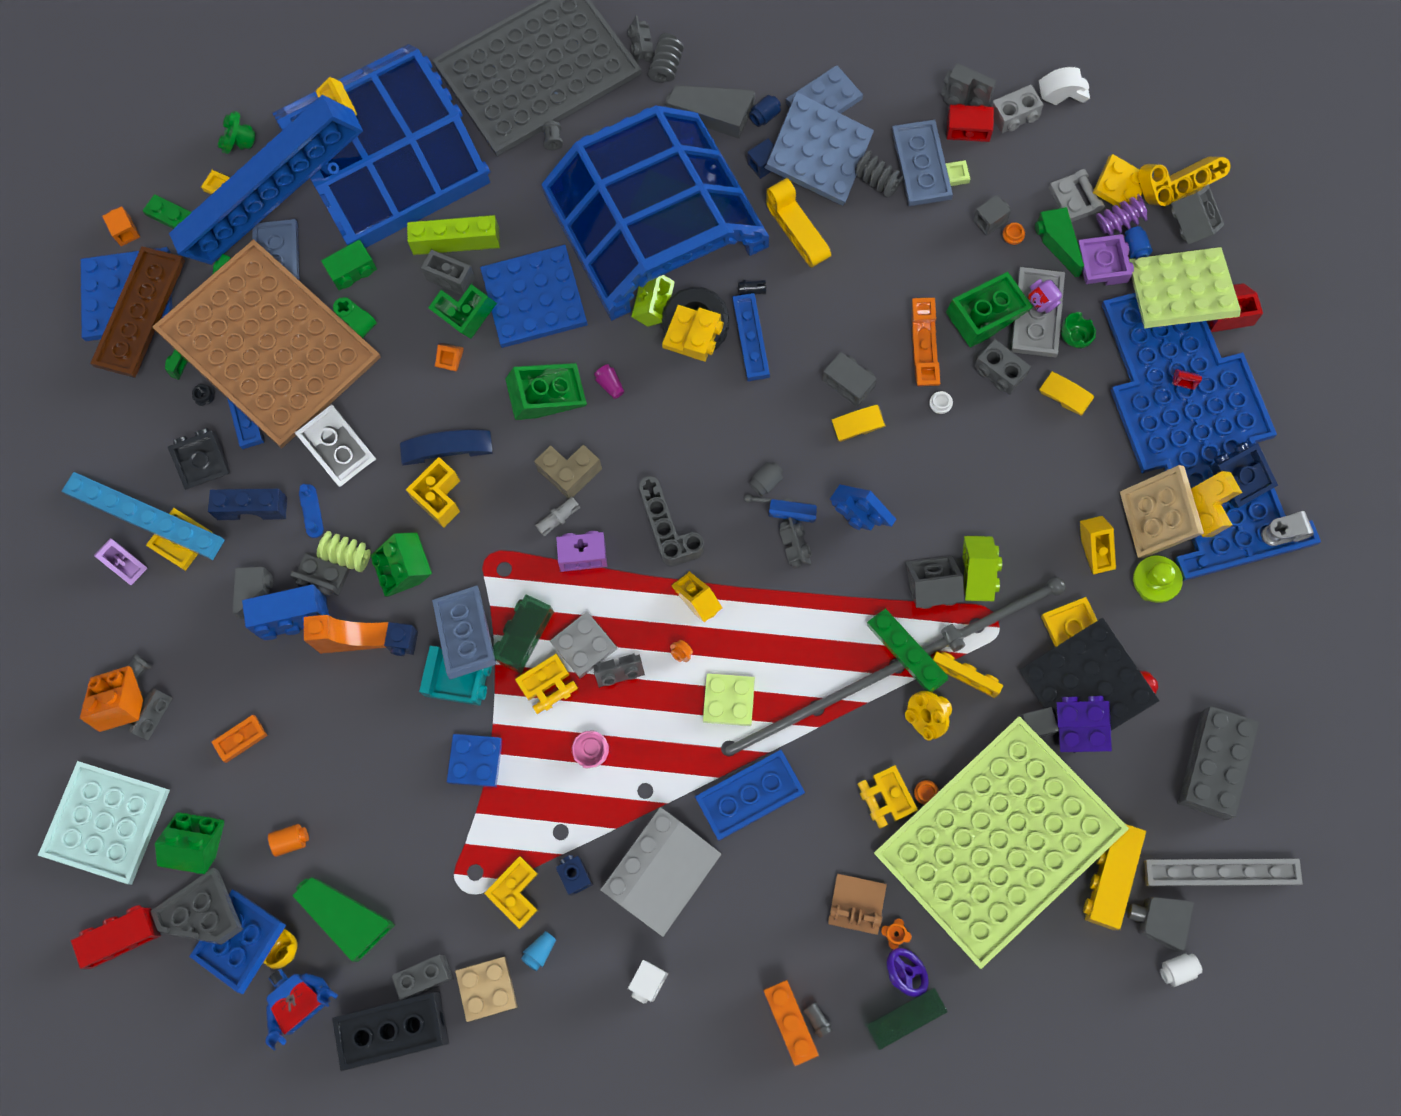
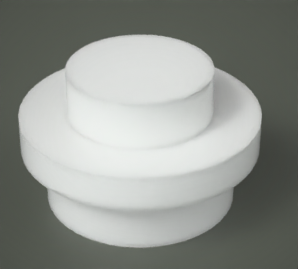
M940 391L931 396L929 404L935 413L945 414L952 408L953 400L948 393Z

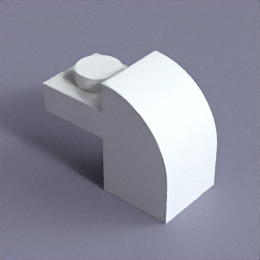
M1060 68L1039 80L1042 99L1054 105L1059 104L1068 97H1072L1082 103L1090 99L1089 84L1086 79L1081 78L1079 68Z

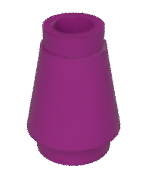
M609 364L602 366L594 373L595 381L613 399H617L624 394L625 391L615 369L611 368Z

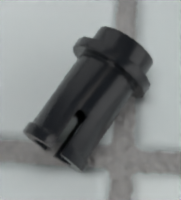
M743 279L742 282H738L739 295L752 293L766 294V281H746Z

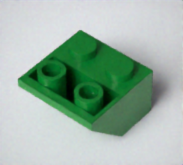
M418 533L393 534L370 555L385 597L418 586L432 575Z
M177 812L155 842L157 866L206 874L216 858L224 820Z

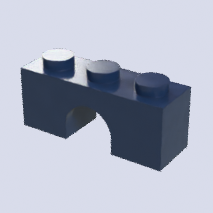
M280 489L210 490L208 512L217 520H240L241 514L257 515L263 520L286 519L287 497Z

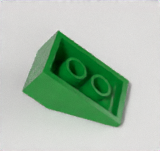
M1006 272L953 298L946 314L971 348L1001 331L1030 311L1033 306L1009 272Z
M577 363L513 367L505 378L515 420L536 419L587 405Z

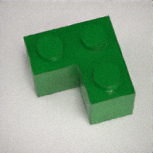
M471 284L459 301L441 290L428 308L460 333L472 339L497 302Z

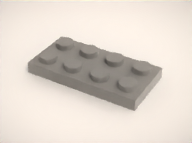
M1020 267L1017 285L1026 298L1032 291L1030 286L1039 279L1043 282L1052 280L1061 291L1062 298L1060 299L1061 304L1048 314L1045 312L1039 313L1033 307L1014 321L1011 352L1056 358L1059 348L1065 272Z

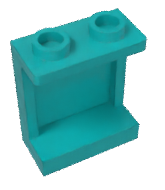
M430 645L419 692L429 698L480 706L481 701L486 698L487 686L485 683L487 676L491 675L492 666L449 679L446 673L442 649Z

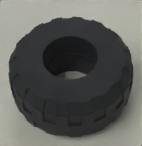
M690 287L680 290L670 297L662 313L664 335L668 331L678 305L696 311L700 307L721 314V321L724 322L721 334H716L714 342H716L714 350L718 349L723 341H725L729 330V314L723 299L715 292L702 287Z

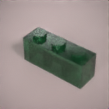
M525 594L523 600L520 599L514 609L516 613L512 621H507L503 629L504 636L493 647L496 663L519 674H522L554 613L550 605Z
M930 988L922 995L908 1000L864 1026L876 1048L881 1050L948 1011L936 989Z

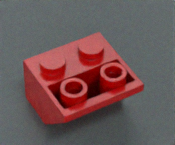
M1244 283L1233 285L1241 309L1240 317L1209 320L1207 323L1210 331L1217 332L1254 326L1263 315L1257 292Z

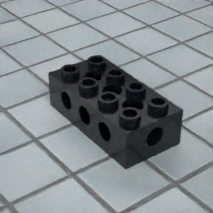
M432 992L332 1018L340 1071L449 1044L440 992ZM415 1018H418L420 1021V1029L417 1032L412 1028V1021ZM390 1024L395 1028V1034L392 1038L387 1034V1028ZM364 1031H367L369 1034L367 1044H364L362 1041Z

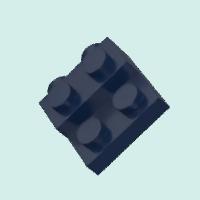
M1242 442L1233 447L1235 452L1229 455L1228 453H1223L1214 458L1215 463L1209 466L1213 475L1221 471L1232 473L1242 491L1241 494L1230 499L1234 508H1239L1278 486L1258 443L1248 444L1247 442Z

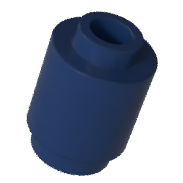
M766 95L751 108L749 113L751 121L757 127L766 125L781 112L780 101L775 96Z

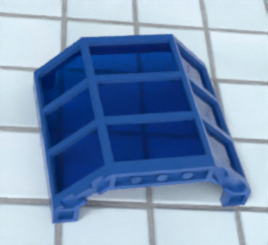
M410 44L338 79L357 112L356 117L363 132L328 162L336 163L339 166L337 174L328 175L320 169L310 177V180L332 216L347 246L360 239L363 246L367 248L407 227V222H417L490 183L488 174L491 172L486 162L481 161L460 118L463 116L457 104H452L451 101L453 99L449 90L442 88L441 84L443 83L437 71L432 72L431 68L433 66L428 56L423 57L419 49ZM316 91L272 113L281 130L294 121L300 113L305 111L318 98Z
M656 105L646 108L632 117H626L612 126L604 127L599 132L590 136H584L574 143L541 184L548 204L611 321L631 312L630 301L634 297L633 292L638 286L644 287L647 282L728 244H736L737 241H741L745 245V250L749 256L769 247L768 233L700 116L695 112Z

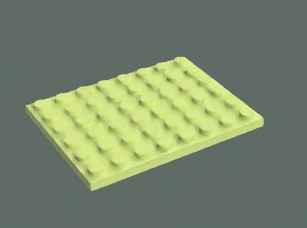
M1019 716L877 849L874 854L974 963L982 969L1112 846L1129 827Z

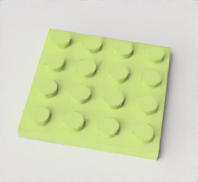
M1222 247L1141 257L1137 260L1135 258L1129 259V262H1132L1134 266L1131 278L1144 328L1240 317L1241 309Z

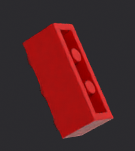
M141 905L134 906L126 910L127 914L124 916L108 918L102 922V926L96 929L91 927L79 932V937L72 939L71 943L80 969L95 968L160 937L161 934L157 931L150 912L152 908L141 907Z

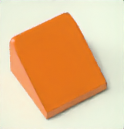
M445 343L438 344L435 367L457 371L464 348Z

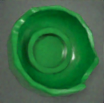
M1081 312L1070 313L1065 318L1061 335L1068 345L1082 349L1088 347L1095 340L1096 329L1091 319L1086 320L1082 317Z

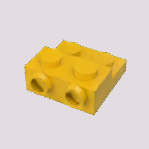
M678 305L663 340L662 348L706 362L708 354L712 355L714 352L716 334L720 335L723 329L724 322L721 321V314L700 307L696 311Z

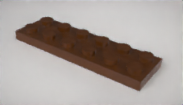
M141 246L90 364L93 367L133 378L136 377L155 333L153 326L161 319L185 263L182 256Z

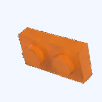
M251 715L213 740L212 744L222 761L227 763L268 735L255 715Z

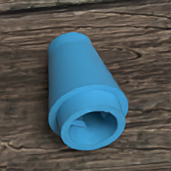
M544 931L542 935L523 951L524 955L521 960L535 971L540 967L543 968L557 940Z

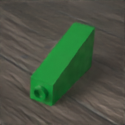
M316 878L304 879L296 887L297 891L292 895L352 962H359L395 926L389 919Z

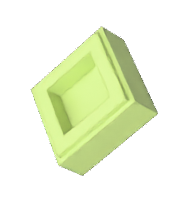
M966 160L946 163L951 186L970 182Z

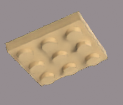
M1178 465L1120 491L1138 558L1148 557L1204 534L1184 466Z

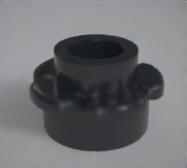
M200 384L192 390V399L199 406L210 404L214 400V390L211 387Z

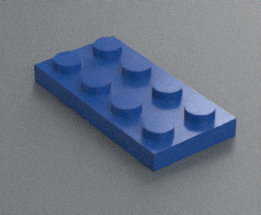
M779 750L696 795L695 798L717 840L720 841L805 794V791L782 750Z

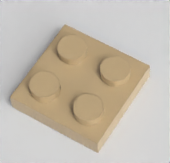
M506 957L455 971L466 1022L518 1008Z

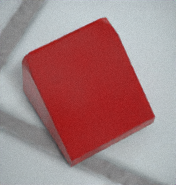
M1176 369L1172 384L1194 390L1202 381V376Z

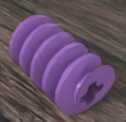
M1137 194V200L1134 197H1130L1129 204L1126 201H1122L1120 208L1117 205L1112 206V212L1109 209H1105L1104 217L1100 213L1096 214L1097 222L1103 234L1108 233L1110 236L1114 235V229L1122 233L1123 225L1129 230L1131 228V221L1139 225V217L1145 222L1148 220L1145 203L1139 194Z

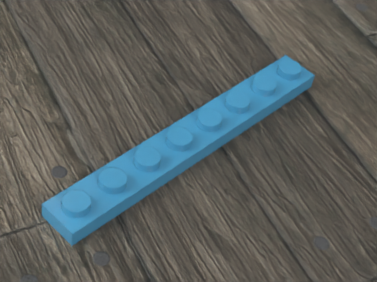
M73 472L62 489L63 493L211 560H214L225 541L216 534Z

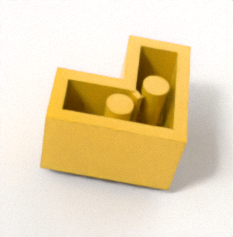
M438 457L406 491L443 528L460 512L456 504L447 496L460 482V479L456 472Z
M1221 471L1191 488L1204 534L1201 535L1202 537H1213L1233 526L1221 505L1242 493L1231 472Z

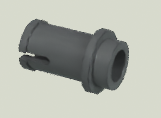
M817 1003L802 1011L814 1028V1035L822 1038L833 1030L830 1026L832 1023H828Z

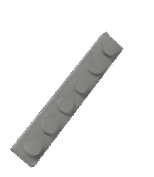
M1300 859L1144 860L1146 886L1303 885Z

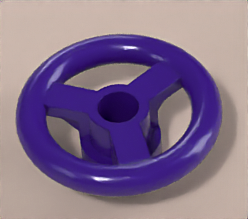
M904 948L893 949L887 957V970L891 983L908 996L919 997L923 995L929 983L925 966L913 952ZM899 956L908 958L915 967L905 964ZM916 975H920V987L913 989L912 979Z

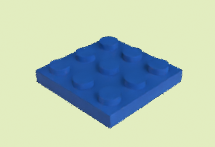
M232 889L229 897L243 930L222 945L199 941L189 957L233 990L244 994L286 927V924L241 893Z

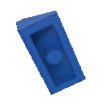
M772 499L770 502V517L788 520L791 517L797 521L814 523L816 520V505Z

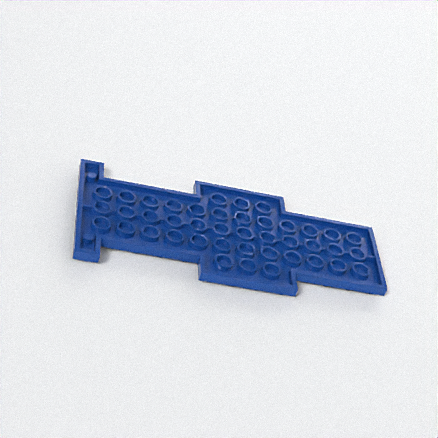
M1135 293L1103 301L1102 308L1131 381L1114 386L1110 391L1141 473L1164 468L1167 471L1181 465L1185 467L1190 487L1193 488L1214 476L1209 466L1215 463L1214 458L1223 453H1228L1229 455L1235 452L1233 447L1242 442L1253 444L1275 438L1277 433L1244 353L1221 358L1207 321L1144 328ZM1176 369L1202 376V381L1194 390L1172 384ZM1275 488L1239 508H1234L1231 500L1221 504L1233 526L1213 537H1202L1200 535L1192 538L1196 552L1177 556L1174 560L1182 573L1183 581L1315 546L1321 543L1313 520L1309 522L1314 535L1307 539L1277 546L1267 545L1263 541L1261 536L1263 529L1269 526L1274 519L1286 516Z

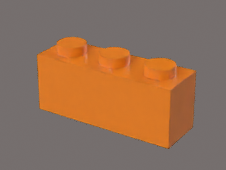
M783 981L763 990L794 1066L819 1056L788 981Z

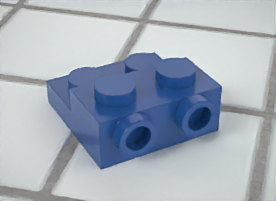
M839 484L830 498L836 511L844 515L849 525L857 530L862 528L871 531L874 525L892 527L896 521L891 512L870 490Z

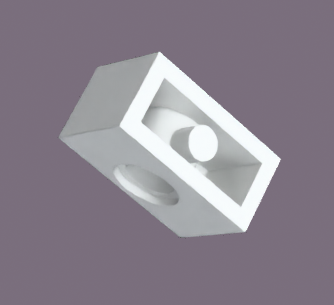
M643 960L628 987L629 990L633 991L631 997L644 1004L648 1000L650 1002L654 1001L669 973Z

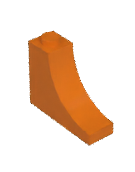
M329 615L304 617V641L320 654L386 648L384 643L388 622L359 623L339 620Z

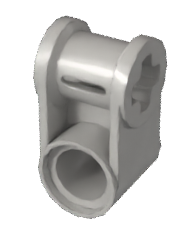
M1300 511L1289 516L1274 519L1269 526L1263 529L1261 536L1267 545L1277 546L1307 539L1314 535V531L1306 512Z

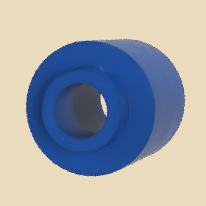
M1136 226L1125 232L1124 241L1129 245L1130 259L1135 258L1137 260L1141 257H1149L1153 250L1146 231L1142 227Z

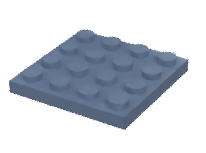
M796 92L765 169L788 178L790 181L843 206L856 177L857 170L855 168L857 163L865 154L874 130Z

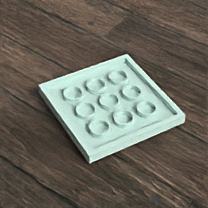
M77 761L38 856L132 885L170 790Z

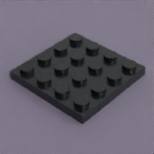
M1103 617L1020 669V672L1043 707H1052L1057 726V702H1062V697H1078V702L1088 701V696H1103V701H1109L1111 731L1160 701Z

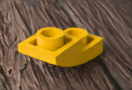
M1053 371L1039 389L1041 394L1060 402L1062 407L1081 416L1094 399V395Z
M878 405L832 419L840 442L885 427Z

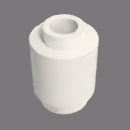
M1185 953L1162 962L1160 973L1166 984L1170 983L1173 987L1198 978V975L1202 973V967L1198 958L1193 953L1189 955Z

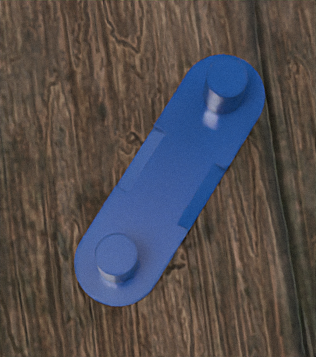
M302 484L299 488V497L306 533L311 538H318L323 534L324 527L317 491L310 484Z

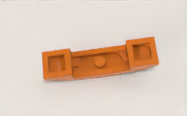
M912 298V341L917 386H940L935 327V298Z

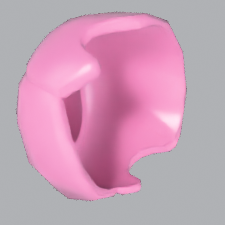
M593 730L579 734L572 745L574 760L583 768L600 766L605 762L609 754V745L605 737Z

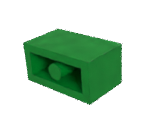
M360 239L321 260L339 291L349 288L354 282L370 276L377 270Z

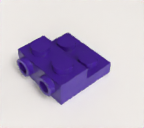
M1088 696V701L1078 702V697H1062V702H1057L1060 752L1112 751L1109 701H1103V696Z

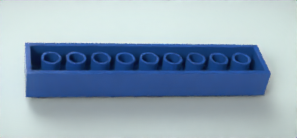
M324 95L317 98L305 111L300 113L294 121L285 127L273 140L268 142L263 149L254 155L242 168L237 170L232 177L169 233L178 255L210 265L213 264L222 254L229 250L363 132L354 111Z

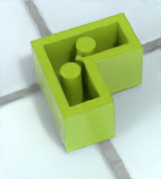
M964 536L962 559L965 567L963 580L965 601H994L995 592H999L1000 579L997 578V572L1002 570V557H999V546L995 545L993 536Z

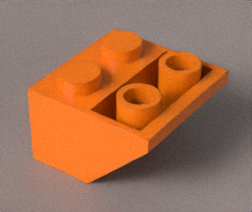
M130 666L90 678L80 714L81 720L99 732L139 721L143 698Z

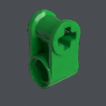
M339 298L333 304L336 315L361 338H364L377 324L376 320L368 312L358 307L348 298Z

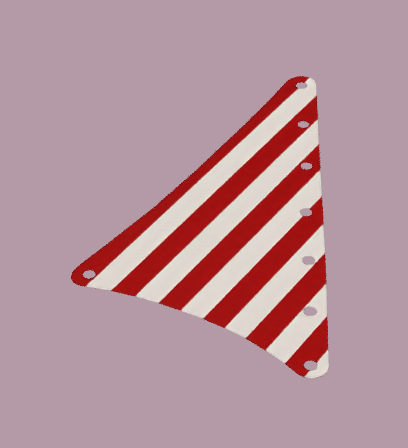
M499 550L491 553L484 560L482 567L490 603L494 656L496 660L491 737L502 738L503 741L497 788L483 787L467 840L456 863L454 880L462 891L468 894H482L492 886L519 856L532 868H536L915 680L905 668L901 673H894L826 707L820 716L810 715L735 753L733 756H726L722 753L721 746L725 741L737 742L809 706L812 701H819L888 666L890 661L896 657L867 626V622L885 608L922 648L942 639L943 634L941 630L944 627L953 624L956 629L960 630L968 626L973 618L981 619L993 613V611L978 604L956 603L954 605H935L931 608H916L914 601L835 596L705 583L710 587L723 608L713 618L703 622L690 610L671 585L679 579L646 576L607 568L561 572L558 560L515 551ZM502 562H507L512 566L511 573L506 577L499 576L497 573V567ZM588 612L617 647V650L602 662L614 659L615 666L620 665V657L633 653L635 655L640 654L645 675L636 679L617 682L610 686L599 687L594 674V668L580 679L551 644L550 640L584 613ZM999 621L985 627L981 633H973L965 637L963 641L966 645L961 650L953 652L951 647H945L937 652L948 653L956 660L993 641L999 634ZM683 640L691 647L693 654L688 662H679L673 658L670 648L673 642ZM936 652L933 653V654H931V655H929V656H930L931 658H933V656L936 654ZM554 654H557L569 673V676L564 678L562 682L564 685H567L574 681L578 689L570 693L571 696L567 699L562 698L553 704V708L550 710H543L536 714L532 706L540 702V700L536 696L528 701L515 679ZM707 674L755 677L752 726L703 723ZM555 684L545 690L544 694L548 697L559 689ZM593 730L605 737L609 745V754L605 762L600 766L583 768L574 760L572 745L579 734ZM642 783H648L653 787V794L648 799L640 798L637 789ZM558 824L566 825L569 830V834L564 840H557L553 836V829ZM475 864L480 865L483 869V876L478 881H472L467 876L468 868Z

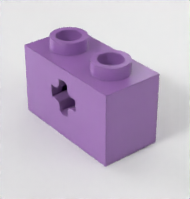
M588 531L581 535L567 533L562 535V537H556L558 564L561 572L607 567L606 545L603 532Z

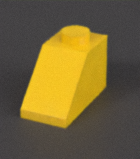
M1103 516L1080 521L1081 542L1092 574L1116 569L1114 528Z
M690 571L671 585L690 610L703 622L713 618L723 608L710 587Z

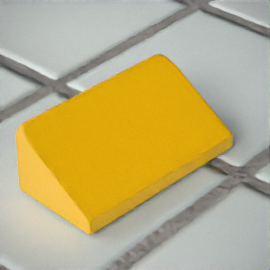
M329 77L316 90L318 98L324 95L352 109L357 116V112L339 80Z

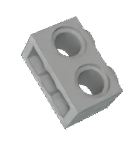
M1028 85L993 100L991 107H994V122L1001 133L1008 130L1013 131L1022 124L1036 121L1040 117L1044 104L1033 86Z

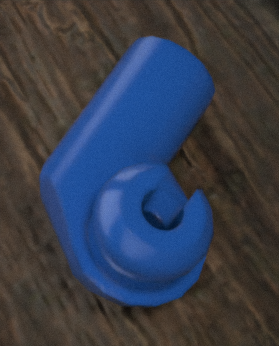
M327 162L321 170L328 175L337 174L339 166L336 163Z

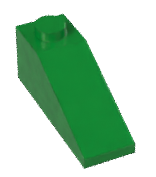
M1067 207L1041 212L1038 221L1035 223L1036 233L1041 236L1042 243L1072 275L1080 277L1084 263Z

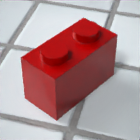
M963 104L950 105L947 117V140L990 142L993 132L994 107L984 105L965 106Z

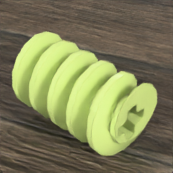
M327 531L319 542L317 557L324 561L329 560L331 563H338L339 566H347L348 569L355 568L357 572H362L369 562L371 551L370 549L365 550L366 544L364 542H361L357 547V540L353 539L348 544L349 538L346 536L340 542V534H335L332 538L331 531Z

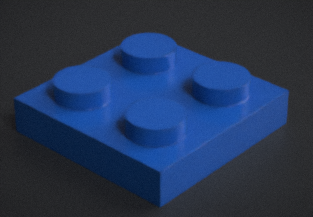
M453 734L447 783L497 788L503 739Z

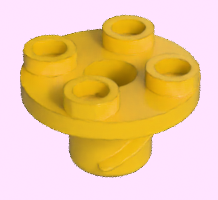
M920 691L909 699L905 718L924 739L930 741L941 737L947 732L952 706L948 699L943 696H937L929 691Z

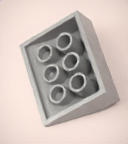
M660 807L601 888V891L664 937L722 854Z

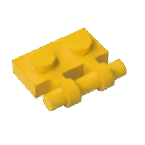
M554 654L515 679L528 701L536 696L540 700V702L532 706L536 714L543 710H550L553 708V704L562 698L567 699L571 696L570 693L578 689L574 681L567 685H564L562 682L564 678L569 676V673L557 654ZM556 684L559 690L546 697L544 691Z
M896 765L873 775L876 786L870 788L866 780L858 783L861 790L860 796L863 801H866L871 811L870 816L873 821H876L879 829L888 825L884 816L891 813L896 822L918 811ZM878 793H881L886 803V806L882 808L879 807L874 797Z

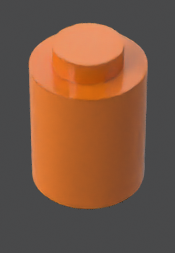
M300 824L268 834L269 846L275 857L305 848L306 842L309 841L306 828L301 827Z

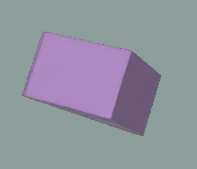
M111 538L94 554L98 560L130 585L147 570L144 564Z

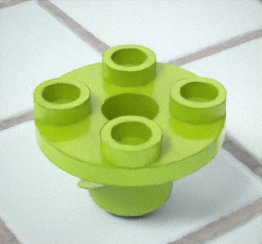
M1150 556L1142 560L1135 568L1133 582L1143 600L1163 603L1173 599L1180 592L1183 577L1179 567L1169 558Z

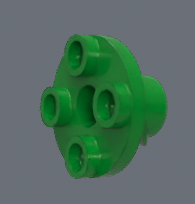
M233 111L229 115L226 114L223 121L225 132L224 136L220 135L217 147L222 149V153L225 154L230 153L233 145H237L240 150L250 149L255 142V131L247 124L239 125L240 113L237 111Z

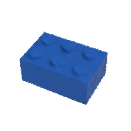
M313 584L242 600L246 628L263 640H273L277 638V635L285 633L286 635L300 633V630L304 629V617L329 615L326 596Z

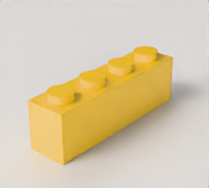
M1127 825L1129 829L1097 859L1096 864L1099 865L1097 874L1092 876L1090 888L1093 891L1091 898L1086 899L1083 913L1086 914V921L1111 930L1121 929L1146 834L1145 830Z

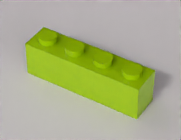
M495 215L407 222L408 244L413 255L429 254L431 250L444 253L500 248L499 226Z

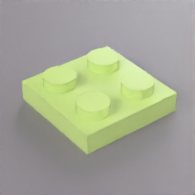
M707 674L703 723L752 726L755 677Z

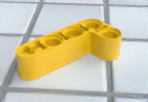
M1206 157L1170 176L1164 165L1145 164L1140 168L1138 178L1144 198L1148 204L1167 206L1176 199L1225 177L1230 171V162L1225 157Z
M785 178L767 188L766 204L770 213L805 262L812 268L830 258L831 251L827 243L796 202V191L791 181Z

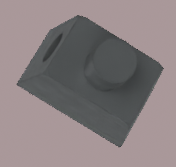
M1149 897L1145 899L1144 907L1131 903L1127 917L1140 922L1139 934L1174 951H1185L1194 902Z

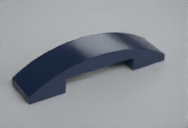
M456 430L432 433L400 443L402 466L425 463V459L469 453L470 457L493 454L491 432L486 430Z

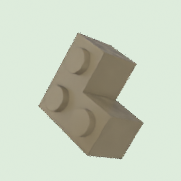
M550 445L534 461L537 470L568 499L571 496L574 497L602 470L600 459L584 445L568 460Z

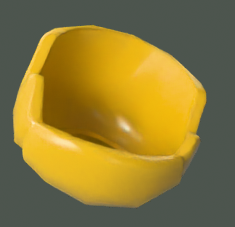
M284 929L263 963L272 969L282 968L294 959L298 944L295 936Z

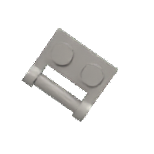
M1085 169L1054 181L1049 185V190L1059 209L1067 207L1071 222L1095 214L1105 207L1103 201L1099 200L1097 195L1093 193L1094 189L1088 180L1089 175ZM1080 183L1091 205H1085L1075 184Z

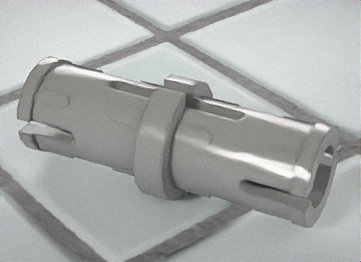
M571 496L556 509L553 508L550 511L551 513L535 526L545 537L559 524L563 525L565 520L581 507Z

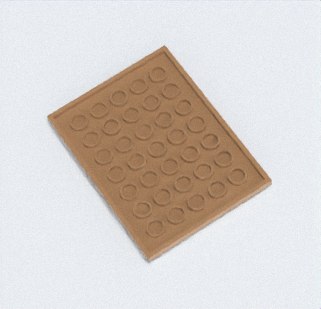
M254 239L153 326V329L281 449L296 436V431L326 409L381 358L374 348Z

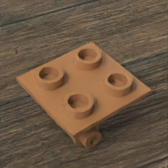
M837 874L828 924L878 935L882 922L881 915L887 884Z

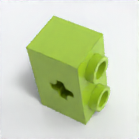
M662 275L647 282L644 287L639 286L631 317L647 327L662 323L663 309L672 296L675 282Z

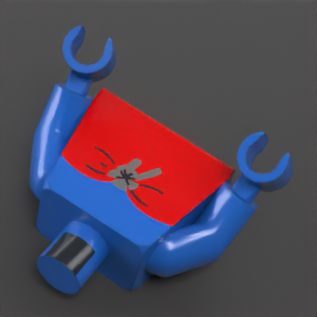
M282 969L275 971L268 978L276 989L266 998L268 1002L266 1007L268 1036L265 1042L273 1051L276 1050L275 1044L277 1041L282 1045L286 1044V1039L282 1036V1033L284 1035L293 1034L322 1008L330 1006L328 1004L331 1002L329 1000L330 996L335 999L337 998V993L330 990L323 978L305 973L303 975L294 974L288 979Z

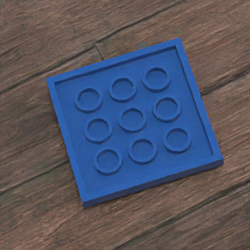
M566 245L480 267L487 295L497 302L492 310L501 348L588 325Z
M167 247L155 249L170 253V250ZM139 251L81 259L82 338L85 341L101 339ZM172 293L161 319L172 310Z

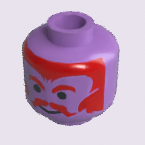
M1039 279L1030 286L1032 291L1028 294L1027 298L1037 312L1048 314L1061 304L1062 293L1052 280L1043 282Z

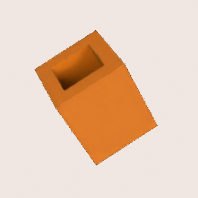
M122 206L102 216L112 237L121 247L140 238L131 217Z

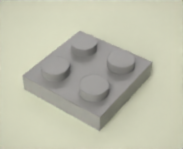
M588 612L584 613L550 640L551 644L580 679L591 671L593 666H597V663H601L617 650L616 645Z

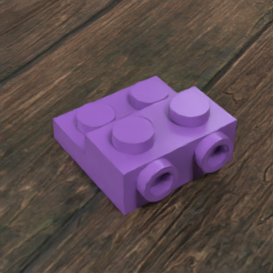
M1123 234L1078 240L1077 243L1084 263L1083 275L1085 284L1105 282L1106 285L1128 283L1132 272H1134V266L1132 262H1129V245L1124 241Z

